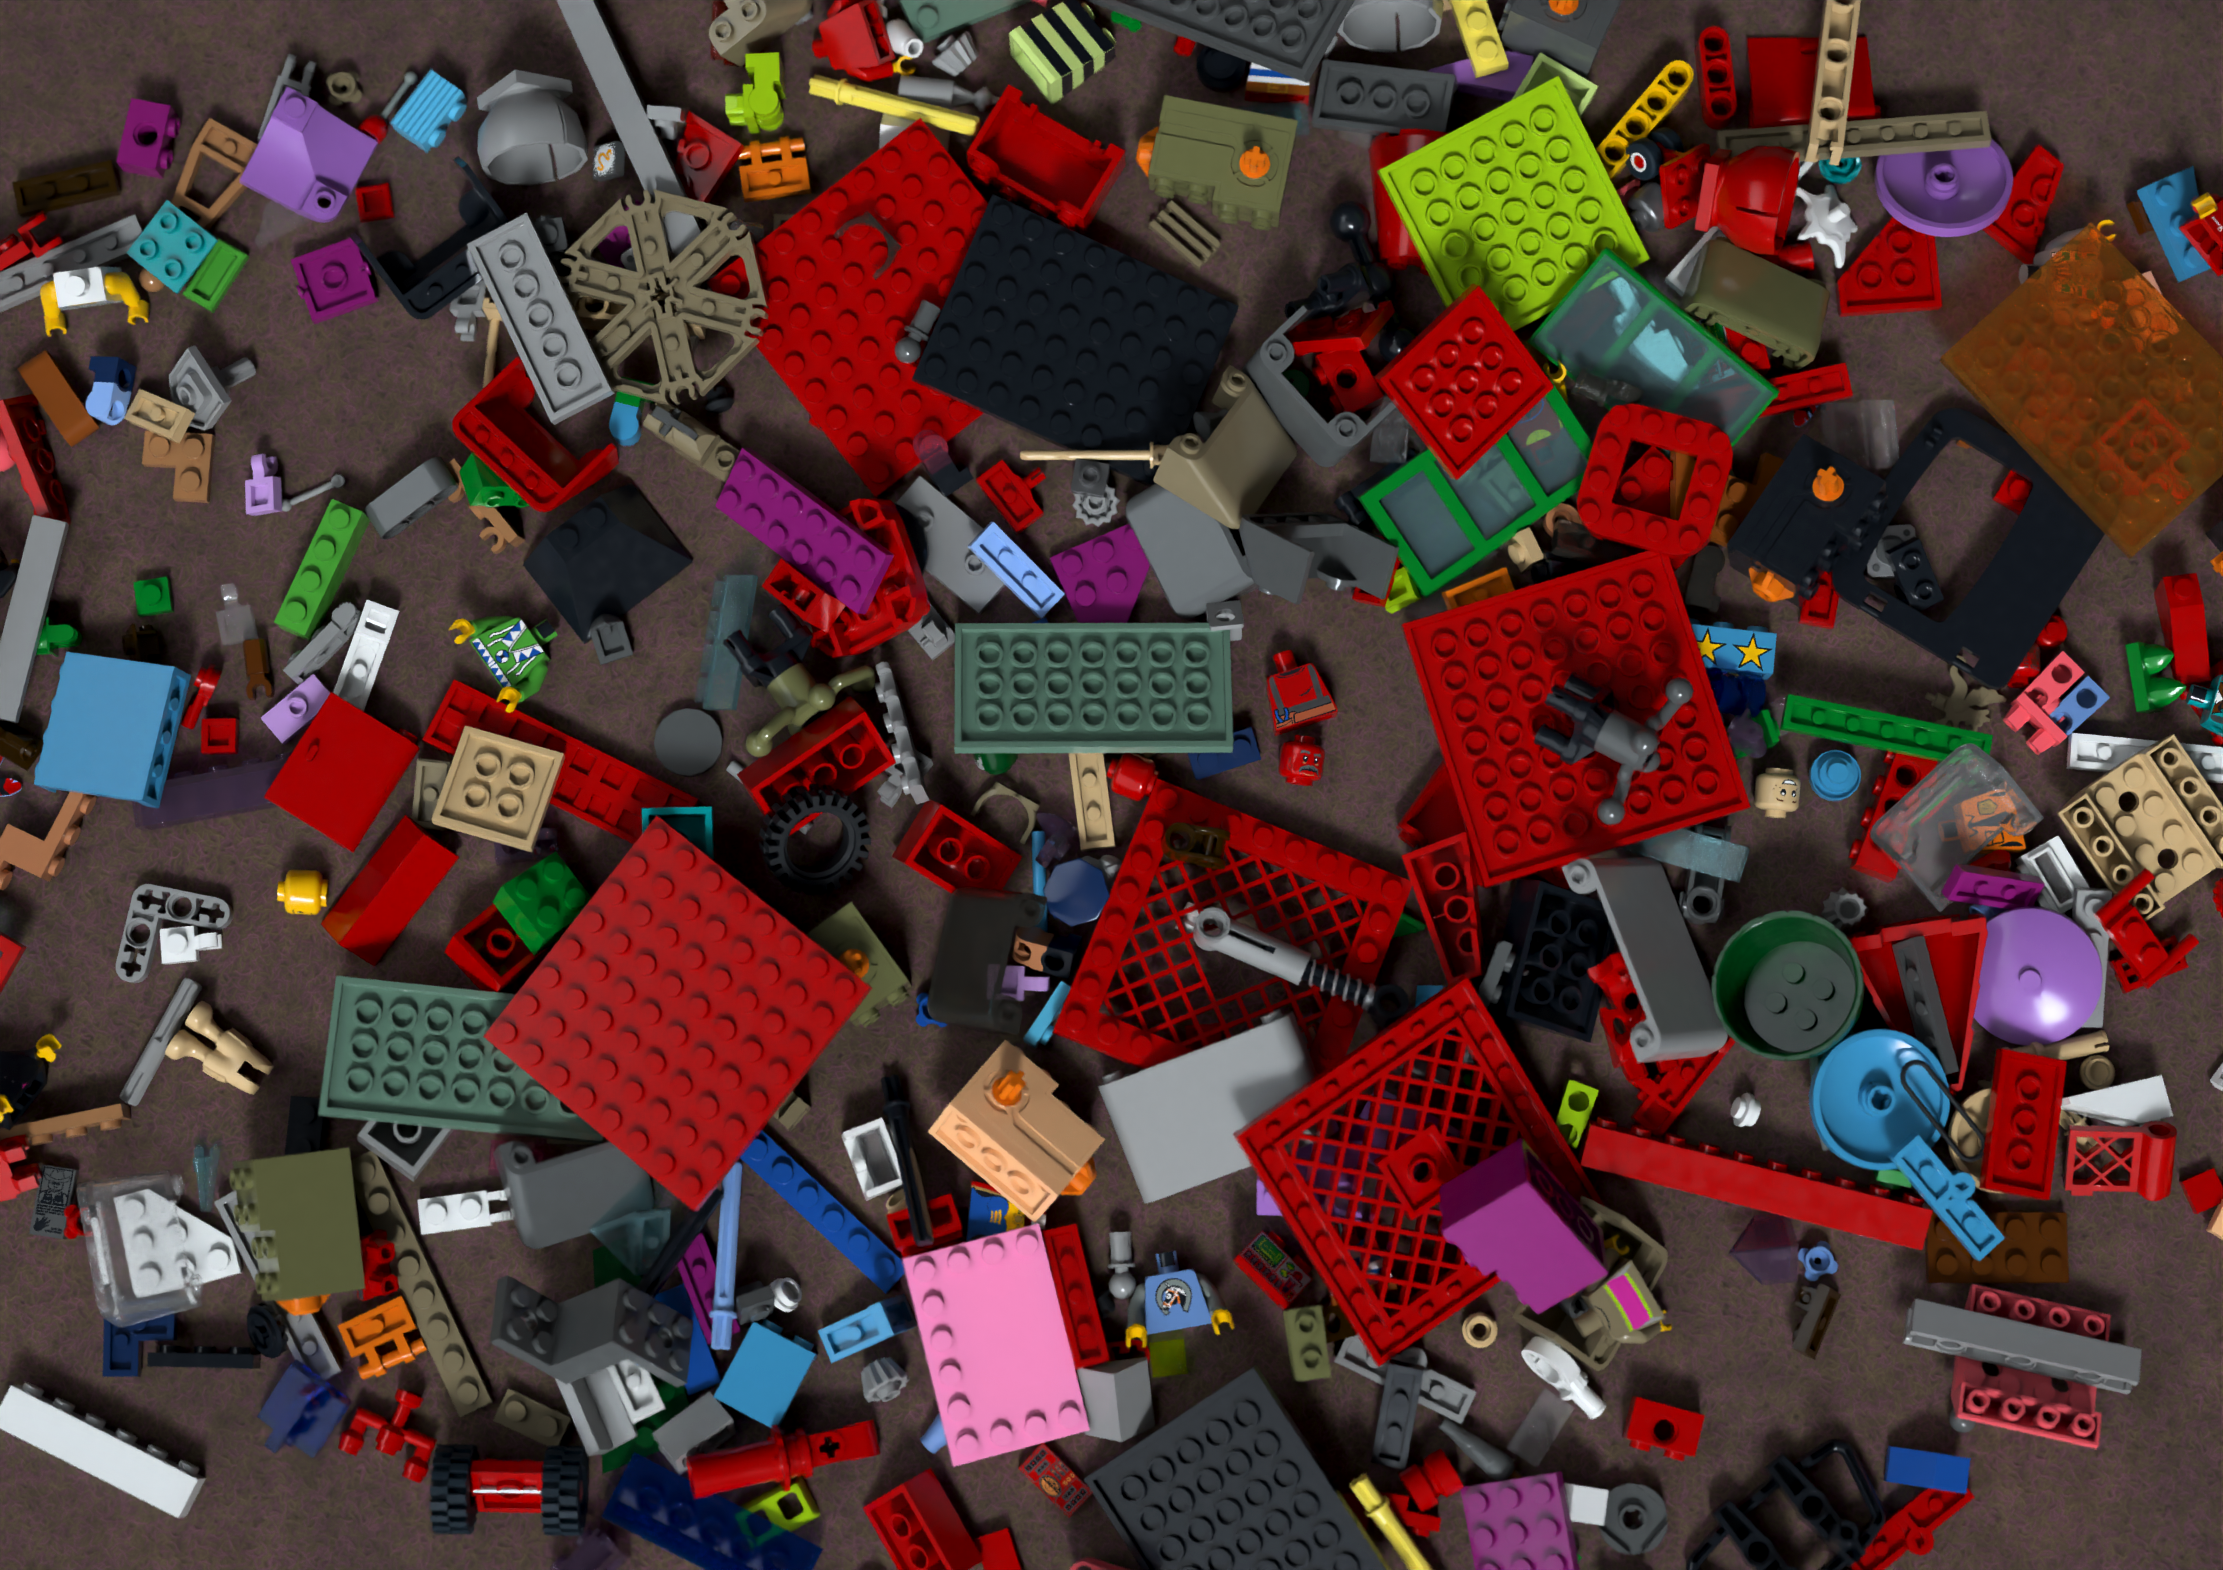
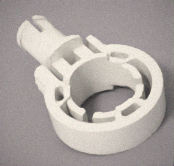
M1535 1336L1529 1341L1521 1353L1527 1365L1543 1380L1553 1385L1560 1392L1559 1397L1562 1400L1572 1399L1590 1419L1598 1417L1605 1410L1607 1404L1587 1385V1374L1583 1371L1581 1372L1576 1362L1565 1351L1549 1340Z

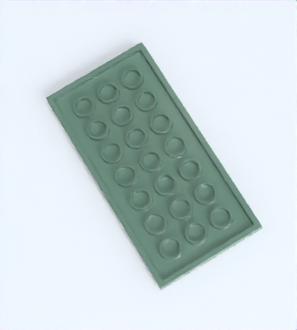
M955 623V754L1233 753L1230 629L1211 631L1209 623Z
M336 976L319 1116L602 1144L603 1136L483 1037L516 994Z

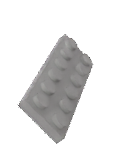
M525 213L468 243L467 246L551 423L555 425L615 394L531 216Z

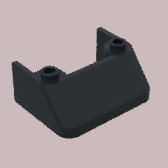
M459 156L453 159V161L472 186L471 189L460 197L458 202V212L467 225L420 260L412 264L408 257L398 250H388L375 258L355 232L349 236L404 309L416 319L424 320L432 317L483 279L467 244L510 222L470 166Z

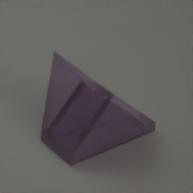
M1777 1214L1753 1215L1729 1253L1761 1285L1797 1282L1799 1245L1791 1218Z

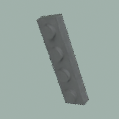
M1918 936L1892 945L1915 1037L1934 1054L1942 1066L1945 1075L1958 1072L1956 1054L1952 1046L1947 1019L1944 1015L1924 936Z

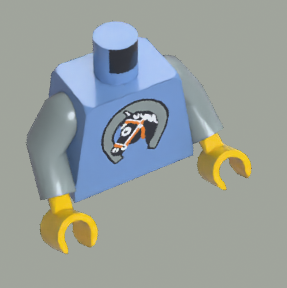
M1176 1251L1155 1254L1159 1275L1145 1277V1282L1136 1287L1127 1309L1128 1329L1126 1330V1346L1130 1347V1340L1138 1337L1143 1340L1144 1348L1147 1345V1335L1212 1324L1214 1332L1219 1335L1218 1325L1220 1323L1228 1322L1232 1330L1235 1326L1232 1315L1227 1311L1220 1291L1204 1274H1195L1194 1269L1179 1271Z

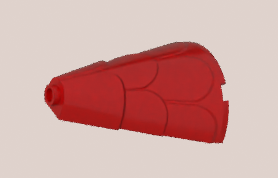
M1960 914L1931 916L1877 926L1873 934L1866 935V931H1860L1848 936L1847 938L1860 960L1864 983L1873 997V1003L1890 1030L1905 1033L1915 1039L1892 945L1913 937L1924 936L1930 954L1934 977L1938 985L1944 1015L1947 1019L1952 1046L1956 1054L1959 1071L1946 1075L1949 1092L1956 1096V1091L1962 1090L1974 1035L1972 1022L1980 989L1979 978L1988 935L1986 917L1982 914H1968L1969 919L1961 920Z

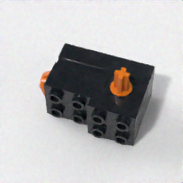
M1803 434L1727 543L1730 567L1750 578L1753 591L1762 599L1768 602L1786 599L1800 608L1806 599L1810 601L1820 587L1818 581L1823 573H1830L1839 559L1837 553L1850 559L1855 551L1861 552L1869 540L1870 535L1867 533L1873 524L1879 525L1883 521L1889 509L1886 506L1888 499L1886 481Z

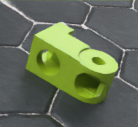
M1567 1078L1554 1122L1568 1146L1576 1149L1583 1130L1586 1129L1599 1090Z

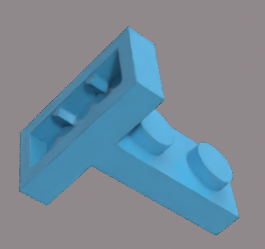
M905 1294L877 1302L863 1311L818 1330L831 1363H834L918 1325Z

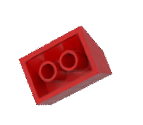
M931 1467L863 1507L898 1570H969L984 1561Z

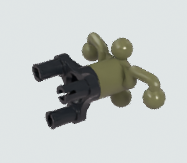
M784 604L776 607L768 615L786 638L782 645L765 654L758 653L751 645L749 639L745 638L741 630L735 631L727 637L728 639L723 641V644L741 665L739 669L746 679L755 688L758 686L765 687L782 709L761 730L753 731L747 736L746 748L755 757H763L771 752L773 747L772 738L784 726L788 725V731L793 736L821 717L834 705L835 696L842 688L850 685L856 693L865 694L874 688L876 681L873 668L861 666L835 676L828 684H818L802 664L814 635L807 626L800 624Z

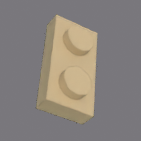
M139 389L124 419L180 444L195 413L185 407Z

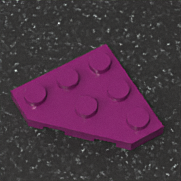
M1130 524L1050 557V562L1077 623H1128L1150 568V564Z

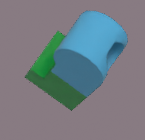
M622 377V378H624V379L632 380V381H635V382H639V383H643V384H647V385H651V386L654 385V384H652V383H647V382H643V381H639V380H635V379H631V378ZM617 392L609 421V429L618 444L631 446L639 441L642 435L640 419L645 402L654 404L655 401Z

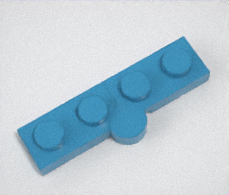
M1913 1132L1888 1155L1975 1260L1981 1261L2005 1238L1976 1202L1971 1200L1970 1197L1975 1190L1973 1177L1960 1170L1950 1172L1919 1134Z

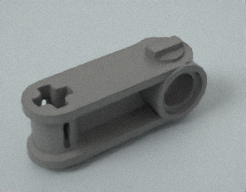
M1703 823L1694 825L1684 892L1679 893L1678 907L1682 917L1695 925H1703L1707 922L1716 924L1717 919L1722 920L1725 899H1722L1731 840V826L1725 825L1724 828L1706 826ZM1693 899H1705L1709 905L1708 913H1698L1693 907Z

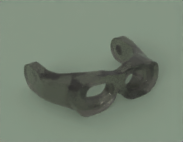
M866 211L863 215L847 221L833 236L838 239L855 225H867L878 230L887 241L888 257L885 264L880 269H877L872 276L877 280L889 269L896 258L897 252L902 247Z

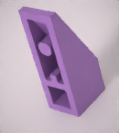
M1507 49L1505 54L1509 63L1508 69L1475 78L1469 59L1429 69L1428 72L1456 75L1458 83L1457 92L1511 101L1532 67L1533 56Z

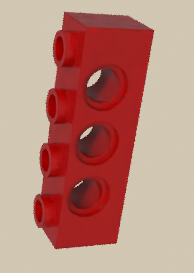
M1886 751L1883 762L1888 765L1884 776L1878 775L1874 782L1871 794L1876 795L1872 808L1867 806L1862 815L1860 826L1865 828L1861 839H1854L1848 858L1853 859L1850 869L1889 883L1896 878L1938 761ZM1897 769H1905L1910 773V785H1903L1897 780ZM1891 800L1898 804L1900 809L1898 817H1892L1886 813L1884 808L1886 801ZM1875 832L1883 833L1887 837L1888 846L1886 849H1880L1874 844L1873 835Z

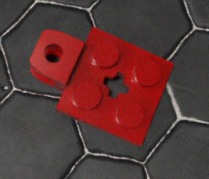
M44 211L37 213L18 225L17 231L20 233L18 237L11 233L0 240V271L30 253L31 250L36 258H39L63 242V238L58 233L40 244L31 232L32 228L47 219Z

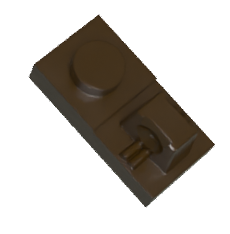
M1820 1283L1818 1288L1801 1285L1794 1305L1807 1312V1315L1804 1316L1802 1323H1799L1793 1332L1792 1348L1815 1360L1841 1294L1831 1287Z

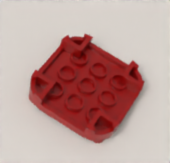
M860 498L849 501V506L838 511L840 515L892 552L894 557L866 614H857L845 606L828 632L811 624L812 634L814 635L810 643L812 648L818 647L826 655L832 656V658L859 655L911 629L930 610L926 585L903 520L891 500Z

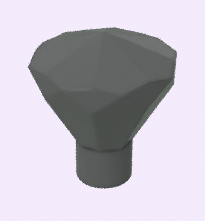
M1224 408L1216 413L1195 412L1193 414L1194 427L1202 440L1205 442L1208 440L1228 413L1227 409Z

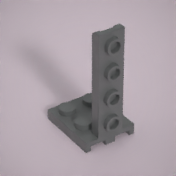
M1504 940L1497 942L1477 992L1486 1009H1488L1490 1003L1497 1004L1504 986L1499 984L1498 981L1503 970L1506 972L1510 971L1516 953L1511 951L1513 944ZM1465 1049L1463 1062L1473 1064L1474 1060L1468 1050ZM1424 1051L1423 1053L1426 1055H1430V1053L1427 1051ZM1415 1059L1412 1072L1425 1077L1429 1061ZM1438 1063L1435 1081L1448 1084L1451 1066L1448 1065L1447 1067ZM1461 1068L1458 1085L1462 1078L1464 1068Z

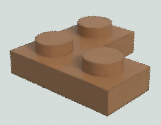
M145 431L142 464L146 467L176 468L173 499L179 502L210 503L215 436L213 434L185 433L179 444L151 431Z

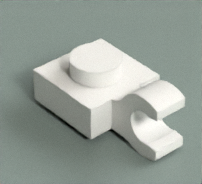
M194 925L160 929L162 964L165 965L200 961L199 951L223 948L222 934L217 935L214 932L198 935V927Z

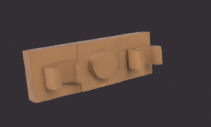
M453 459L446 466L459 485V488L448 497L450 501L455 503L462 499L465 489L459 473L463 464ZM468 504V507L480 520L486 518L494 526L483 529L479 536L483 540H487L491 535H497L498 542L491 548L495 554L501 553L506 548L507 542L517 548L525 541L497 506L488 508L485 506H470Z

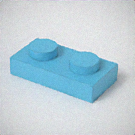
M1063 981L1059 983L1023 1038L1025 1043L1035 1049L1039 1043L1044 1046L1048 1043L1053 1035L1054 1027L1052 1023L1057 1015L1061 1013L1071 988Z

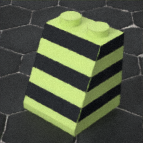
M1065 0L1009 32L1011 56L1051 105L1115 58V39L1106 28L1100 29L1094 22L1095 15L1089 6L1084 2L1080 4L1077 0Z

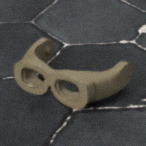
M995 781L993 787L984 792L978 799L971 812V816L976 817L980 813L984 802L991 797L1008 795L1018 799L1026 808L1029 818L1028 828L1022 834L1020 843L1025 845L1035 827L1037 811L1040 806Z

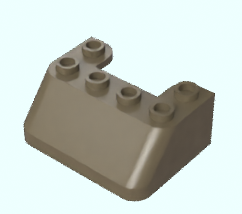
M723 0L729 9L712 22L709 28V38L721 57L742 67L745 64V54L759 53L802 19L810 11L812 0Z
M1582 1196L1578 1203L1602 1229L1604 1241L1619 1235V1238L1616 1240L1618 1249L1626 1245L1629 1247V1252L1620 1256L1619 1260L1621 1258L1632 1260L1651 1292L1667 1264V1250L1626 1217ZM1519 1300L1516 1310L1511 1317L1538 1337L1549 1340L1571 1357L1596 1371L1603 1370L1609 1365L1621 1345L1616 1339L1607 1338L1600 1328L1584 1338L1575 1326L1574 1318L1563 1312L1559 1308L1558 1303L1537 1314L1529 1304L1524 1305Z

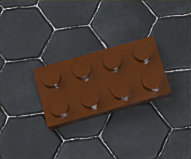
M1935 1212L1932 1213L1925 1238L1926 1283H2069L2067 1212H1984L2005 1238L1981 1261L1975 1260Z

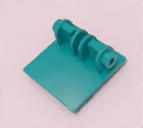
M166 200L127 251V254L178 294L218 240L210 231L203 229L169 200Z

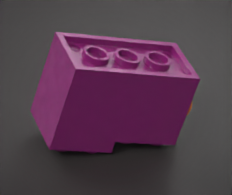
M1522 1138L1440 1186L1441 1203H1439V1209L1443 1220L1441 1231L1450 1244L1455 1243L1461 1249L1466 1262L1472 1267L1476 1266L1484 1276L1495 1271L1501 1281L1504 1283L1508 1281L1514 1288L1520 1302L1524 1305L1529 1304L1537 1314L1575 1295L1579 1290L1609 1274L1602 1229Z

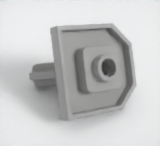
M196 345L189 347L169 374L171 399L175 404L195 413L189 426L204 431L211 429L232 401L228 396L230 388L256 374L255 367L251 360L243 358L221 370L218 366L210 368Z

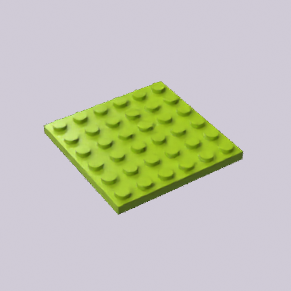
M1559 76L1377 171L1445 307L1447 308L1472 283L1477 284L1482 288L1513 331L1553 311L1597 259L1601 250L1606 247L1611 249L1632 268L1650 259ZM1608 266L1587 292L1619 275Z

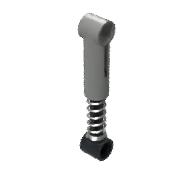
M1207 908L1197 917L1193 937L1196 944L1203 950H1217L1296 985H1299L1302 980L1309 982L1310 987L1316 985L1320 987L1321 992L1324 990L1330 991L1332 997L1337 994L1342 997L1343 1001L1351 1000L1355 1006L1360 1004V1007L1365 1009L1367 1014L1371 1015L1373 1021L1383 1027H1388L1403 1017L1408 1008V995L1398 985L1388 984L1382 986L1379 984L1377 987V985L1374 986L1372 983L1368 985L1362 983L1361 978L1354 980L1350 978V974L1343 975L1339 973L1338 969H1329L1327 964L1323 966L1317 964L1316 959L1310 961L1312 955L1310 952L1229 918L1221 909ZM1215 924L1220 929V933L1210 935L1205 932L1203 926ZM1381 1001H1393L1398 1010L1394 1012L1386 1011L1381 1006Z

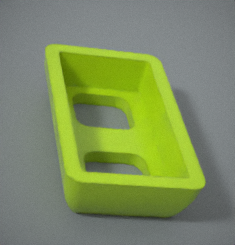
M802 1476L791 1478L790 1491L784 1492L782 1486L778 1485L732 1511L734 1521L747 1546L753 1552L820 1516V1511ZM789 1493H795L803 1506V1512L792 1519H786L778 1505V1500ZM758 1510H764L772 1524V1529L761 1536H755L747 1523V1517Z

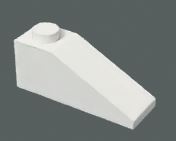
M2162 1075L2063 1098L2061 1110L2120 1126L2139 1124L2142 1127L2144 1123L2160 1121L2162 1118L2173 1116Z

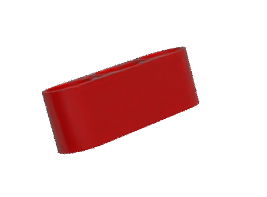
M1710 26L1702 31L1697 41L1695 60L1703 121L1708 127L1719 130L1729 125L1737 108L1729 36L1721 27ZM1713 41L1717 43L1720 49L1711 51L1705 47L1704 42ZM1708 74H1719L1723 78V82H1712L1708 78ZM1721 105L1726 109L1727 114L1723 116L1717 115L1712 111L1711 107Z

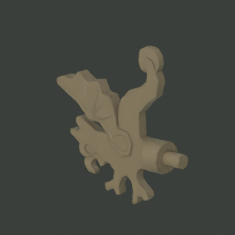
M1957 656V658L1966 663V659L1963 656ZM1952 665L1949 669V677L1954 685L1951 696L1947 697L1941 693L1933 695L1927 692L1925 699L1932 701L1931 706L1945 713V717L1941 720H1936V724L1945 725L1948 720H1951L1952 726L1959 728V722L1963 721L1966 726H1972L1970 731L1977 732L1978 727H1981L1983 722H1990V718L1986 717L1990 711L1988 709L1974 710L1970 706L1983 707L1991 703L2006 702L2007 699L2003 695H1998L1996 690H1988L1983 686L1978 690L1972 689L1967 694L1968 687L1965 680L1959 675L1958 668Z

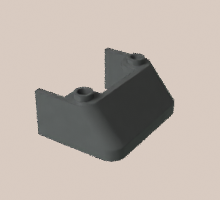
M1306 304L1299 308L1259 347L1244 365L1242 372L1251 379L1283 428L1314 462L1322 467H1332L1341 462L1398 408L1391 402L1368 424L1353 412L1340 413L1327 423L1288 381L1282 372L1292 364L1295 358V348L1286 336L1315 309L1311 304Z
M1322 512L1242 515L1239 526L1253 582L1259 586L1258 590L1263 593L1278 595L1294 604H1301L1307 578H1320L1326 581L1325 585L1333 590L1345 591L1346 587H1358L1380 599L1386 598L1400 548L1336 516Z

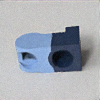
M91 356L89 370L95 372L92 392L86 400L87 412L108 425H116L121 422L125 417L130 402L137 367L120 357Z

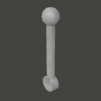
M337 474L332 477L330 482L290 500L282 499V511L287 512L293 505L331 488L340 489L344 487L346 483L345 478Z

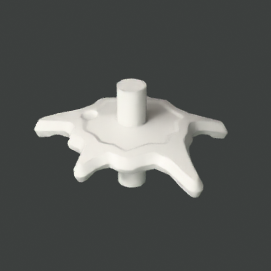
M1827 185L1824 190L1825 192L1817 195L1797 187L1796 195L1803 198L1806 205L1804 217L1807 221L1806 226L1799 233L1797 239L1805 240L1809 237H1816L1818 243L1827 244L1834 253L1836 268H1842L1845 261L1846 242L1850 240L1851 233H1855L1858 229V226L1850 218L1849 206L1839 201L1833 185Z

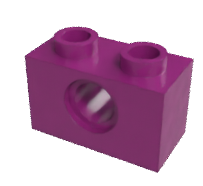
M131 98L116 160L124 172L164 178L165 169L169 170L173 161V151L170 149L173 137H178L181 126L180 118H178L171 105ZM158 134L154 143L144 145V140L147 136Z

